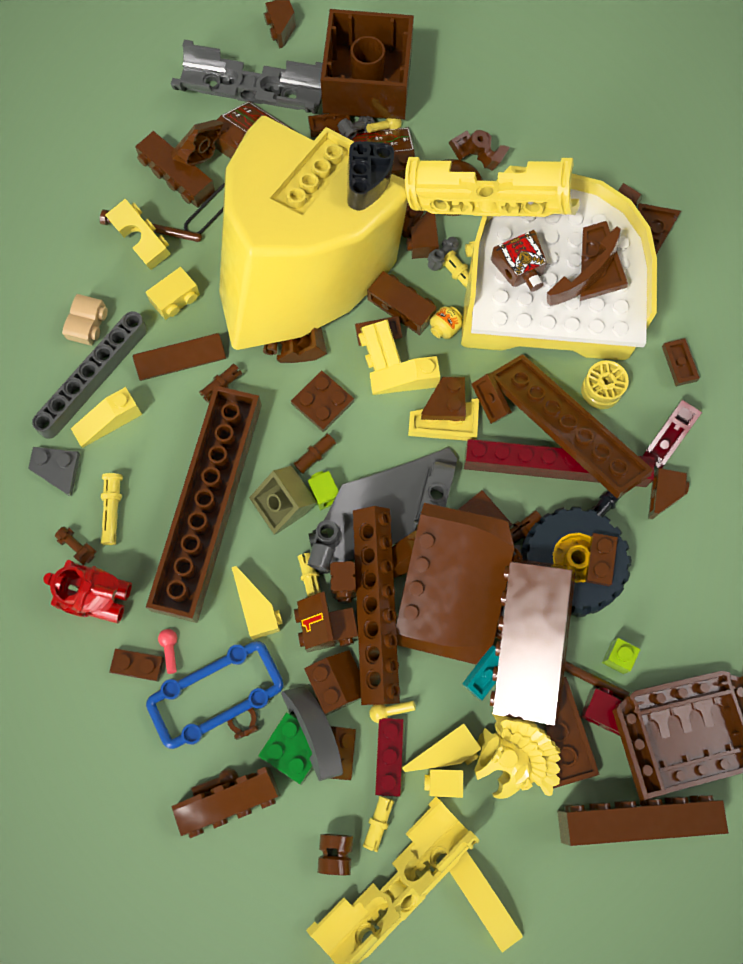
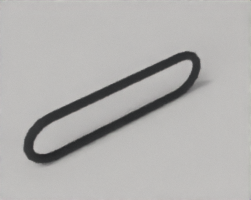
M225 183L188 218L184 224L185 231H188V223L225 187ZM224 206L197 233H203L208 228V226L223 212Z

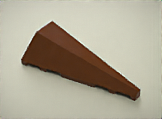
M313 328L310 333L300 338L280 341L282 349L281 354L277 355V361L280 363L315 361L326 355L327 351L322 328Z

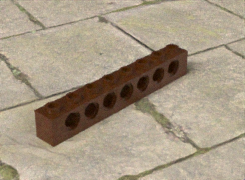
M371 506L353 510L361 705L399 704L398 640L396 636L390 508Z

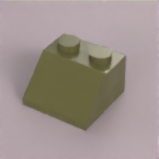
M292 466L273 470L249 497L274 535L305 516L317 503Z

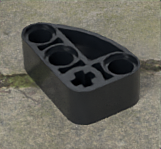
M356 141L350 145L347 173V203L353 210L360 211L366 209L378 200L386 190L391 178L395 151L391 145L366 141Z

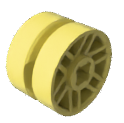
M606 360L595 363L589 369L581 386L584 400L590 406L597 409H608L615 406L628 387V375L625 369L616 362Z

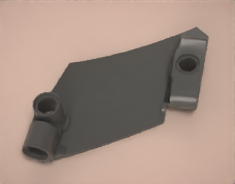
M448 447L398 467L342 484L325 519L316 528V535L307 565L329 572L331 563L355 559L353 510L371 506L390 508L392 545L414 532L419 523L424 503L446 507L457 457ZM432 491H439L443 497L437 500L432 498L430 493ZM330 528L334 531V534L330 538H324L321 536L322 530Z

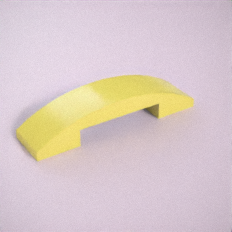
M466 851L449 872L503 953L523 936Z

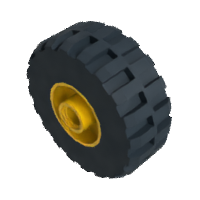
M572 506L570 510H566L563 507L556 509L552 514L547 513L541 517L540 521L533 525L524 539L521 556L523 560L576 567L571 615L585 617L587 614L599 612L622 593L624 584L628 582L630 577L628 568L631 566V556H627L626 551L630 548L627 541L622 540L620 536L622 534L618 526L614 528L609 523L611 520L605 515L600 517L596 515L597 511L592 509L581 511V507ZM593 533L618 537L613 579L610 587L585 582L590 541Z

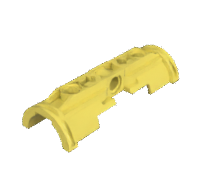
M419 157L408 158L405 173V190L409 206L414 211L474 216L546 217L552 214L575 215L580 206L579 199H571L570 196L571 177L574 166L573 158H561V162L528 161L526 173L498 172V181H477L475 172H450L451 161H420Z
M437 797L428 804L430 809L406 833L412 840V843L392 863L398 872L387 884L379 890L372 883L352 905L343 898L318 924L314 921L306 930L335 964H360L414 911L425 899L426 895L456 865L461 856L469 848L472 850L475 843L478 844L480 842L472 831H468ZM441 854H447V855L436 865V860H437L438 856L441 855ZM431 866L435 869L434 872L429 869ZM375 924L380 928L379 930L374 927ZM372 931V934L362 943L364 934Z

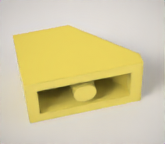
M429 770V775L424 776V790L429 791V796L463 798V770Z

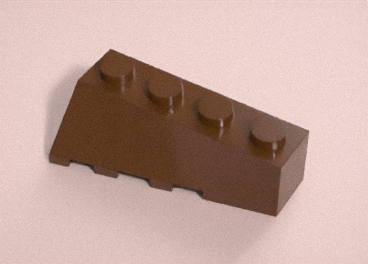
M263 767L258 769L257 773L239 777L234 780V786L226 783L211 789L210 792L201 793L172 805L180 835L188 834L189 838H193L203 834V828L212 824L215 829L227 824L228 817L237 815L239 819L252 814L251 808L261 805V808L264 809L276 804L275 798L280 797V793L271 768Z

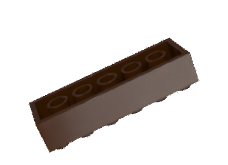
M713 795L689 796L690 801H688V797H665V803H662V799L639 800L640 805H636V801H614V807H611L610 803L604 802L589 803L588 809H585L584 805L579 804L564 805V810L557 811L561 843L569 846L729 834L724 802L723 800H714Z

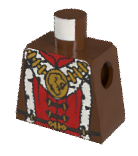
M535 230L493 247L491 261L513 287L526 283L530 291L534 292L543 286L540 276L544 274L547 262Z

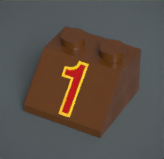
M320 592L297 601L298 608L294 609L296 623H301L302 632L298 633L300 647L305 646L306 652L335 647L325 592Z

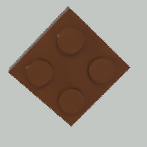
M322 370L291 400V404L323 433L354 403V398Z

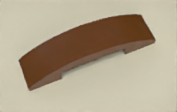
M618 226L600 242V256L572 282L564 276L547 292V304L550 306L557 305L580 295L604 274L618 248L621 231Z

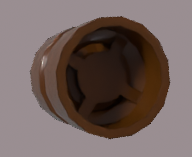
M320 834L319 850L323 852V855L318 858L317 873L341 876L351 875L352 859L348 857V854L352 852L353 836ZM334 849H338V855H332Z

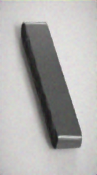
M131 311L126 313L32 419V425L42 437L47 439L54 438L145 336L147 327L138 312ZM139 323L136 327H131L133 324ZM124 339L122 343L116 344L117 341ZM109 355L107 360H102L103 357ZM95 372L93 376L87 377L89 373ZM80 388L78 393L72 394L75 389ZM65 405L63 410L57 411L60 406ZM50 422L48 427L42 429L45 423Z

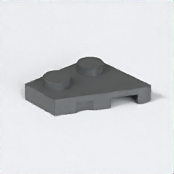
M33 447L28 469L63 491L66 495L72 496L80 453L77 451Z

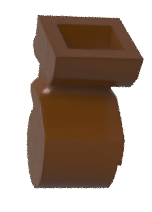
M476 130L465 143L467 151L472 155H478L477 160L483 163L484 168H488L491 171L500 164L510 148L500 145L495 151H492L491 135L483 130Z

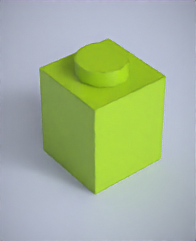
M317 472L308 480L309 488L317 501L320 511L330 507L339 492L330 472Z
M617 638L611 641L602 663L622 674H626L632 670L641 649Z

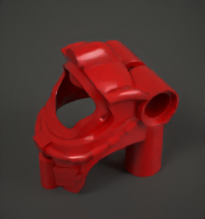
M67 560L64 567L55 574L47 573L43 578L44 583L50 586L53 596L51 605L72 615L80 617L91 616L117 624L122 619L124 605L114 603L115 598L126 601L132 590V582L117 579L114 575L96 566L79 565L71 560ZM69 585L78 588V591L68 589Z

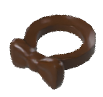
M253 708L247 710L251 714L248 730L242 731L233 724L232 719L227 721L230 729L236 733L234 735L236 740L259 731V727L256 725V712Z

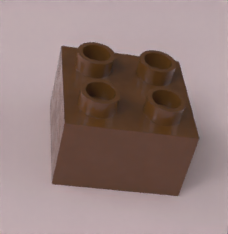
M339 9L329 10L321 72L323 113L405 120L412 56L414 15Z

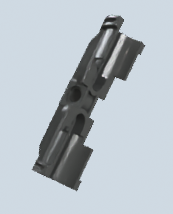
M184 39L182 45L183 71L180 79L172 78L171 86L174 90H193L203 94L237 99L238 101H250L256 104H267L296 110L303 109L306 113L312 112V114H317L322 100L321 72L323 63L316 62L315 65L287 60L286 69L264 66L262 74L243 71L244 62L221 58L220 49L194 45L193 41ZM209 81L217 82V84L213 87L207 83ZM289 94H293L296 96V98H288L286 96Z

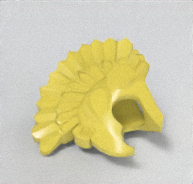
M492 712L496 720L495 728L497 733L491 734L484 728L483 732L479 735L477 743L482 748V751L474 769L476 779L479 780L495 770H503V774L498 778L499 789L492 793L493 797L498 799L508 798L520 789L528 790L533 787V782L541 787L545 795L551 796L553 794V786L558 785L560 778L556 775L560 771L559 766L556 764L561 759L559 753H561L560 748L555 745L550 736L546 735L545 731L540 729L534 721L494 715Z

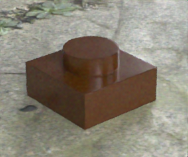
M468 131L463 132L449 142L459 160L471 154L467 151L465 145L466 140L471 137Z

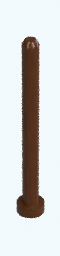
M103 209L101 211L100 224L108 225L111 223L106 217L109 210ZM153 224L156 228L153 231L154 233L195 242L202 241V235L199 233Z

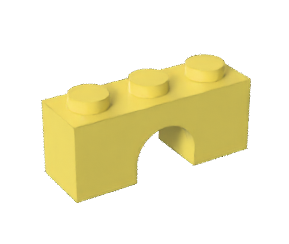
M124 199L109 211L106 217L124 238L132 232H141V239L133 249L149 269L152 270L171 255L167 249L169 244L162 235L157 237L153 231L156 228L148 219L144 221L140 217L142 211L135 203L130 205Z

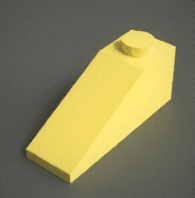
M437 356L416 358L371 372L372 395L436 388L440 382Z
M124 387L101 401L76 423L71 430L80 446L84 448L141 416L142 413L127 388Z
M237 566L232 567L250 637L254 640L280 632L279 625L283 624L280 611L274 610L272 604Z
M463 723L403 766L402 769L404 772L457 765L463 762L469 765L479 757L477 752L481 750V747Z

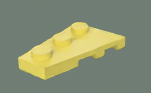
M471 399V402L465 403V421L421 420L423 409L411 411L408 436L463 441L468 439L477 440L479 399Z

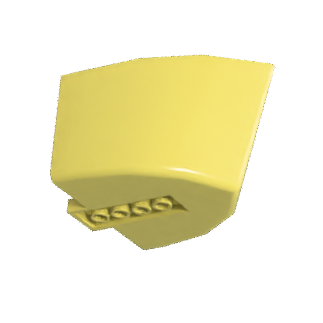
M261 116L247 130L226 167L219 293L231 345L236 350L300 338L310 333L313 328L318 329L350 312L367 295V290L383 271L388 274L396 263L408 203L405 188L390 180L384 193L372 205L360 211L350 208L347 203V173L349 148L354 141L327 127L313 141L267 116Z

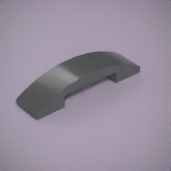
M304 686L282 691L281 695L290 715H296L312 751L309 759L318 780L322 781L342 775L343 768L334 734L315 697Z

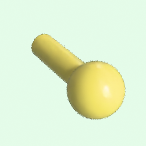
M386 118L385 121L367 124L366 129L368 133L385 129H397L401 127L402 122L401 119Z
M414 701L385 706L384 704L373 705L369 715L372 721L379 723V719L415 711L416 707Z

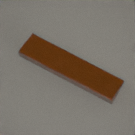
M219 333L132 355L140 381L226 359Z

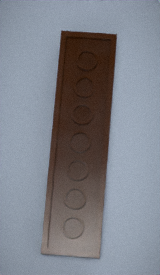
M523 354L492 372L501 392L617 499L651 476L653 469Z

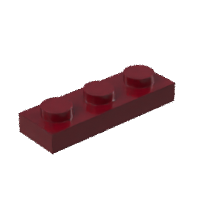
M379 719L375 795L400 797L404 719Z

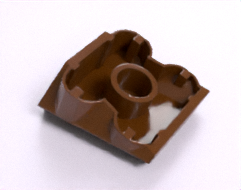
M211 120L195 124L171 152L172 158L189 166L206 162L215 152L214 143L221 135L223 122Z

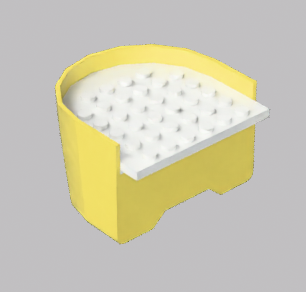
M572 173L570 196L571 199H579L580 203L575 215L552 214L546 217L482 216L473 247L464 300L461 345L467 348L501 351L519 346L570 350L586 358L610 360L629 359L636 347H644L646 345V330L657 313V256L651 228L633 202L601 180ZM607 221L611 232L618 226L621 231L617 253L628 282L627 288L580 301V295L557 305L550 306L547 304V292L564 276L572 282L581 274L583 227ZM532 230L536 232L547 262L544 274L540 276L543 286L534 292L530 291L526 283L513 287L491 261L493 247Z

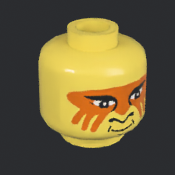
M452 306L441 307L430 319L432 334L439 339L452 338L462 327L463 318L461 313Z

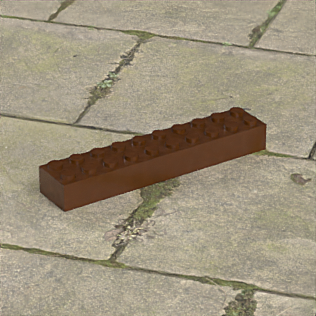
M214 386L146 604V608L151 612L198 623L262 407L259 395Z

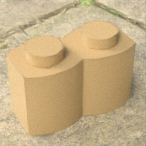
M77 294L63 327L62 334L65 338L92 346L94 341L98 340L100 336V324L107 317L108 310L104 302L96 298Z

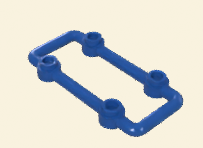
M254 641L245 646H231L226 656L178 681L173 679L166 680L162 684L161 690L152 694L147 699L146 707L163 745L168 749H175L185 743L197 744L201 741L204 733L253 707L256 709L264 708L267 706L270 698L282 691L284 683L265 644L261 641ZM258 651L274 685L266 690L261 688L252 690L249 694V699L200 725H186L181 735L172 739L156 703L165 698L168 700L177 699L181 695L182 689L232 663L234 665H241L246 662L249 654Z

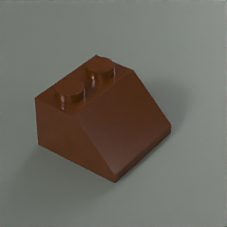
M350 650L326 657L304 668L326 716L361 699L360 671Z

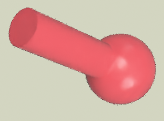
M164 629L158 635V642L164 647L167 673L174 674L177 672L174 653L177 634L172 629Z

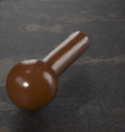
M226 768L220 772L219 777L191 787L192 794L196 796L204 792L206 793L226 783L234 786V780L238 778V774L234 769Z

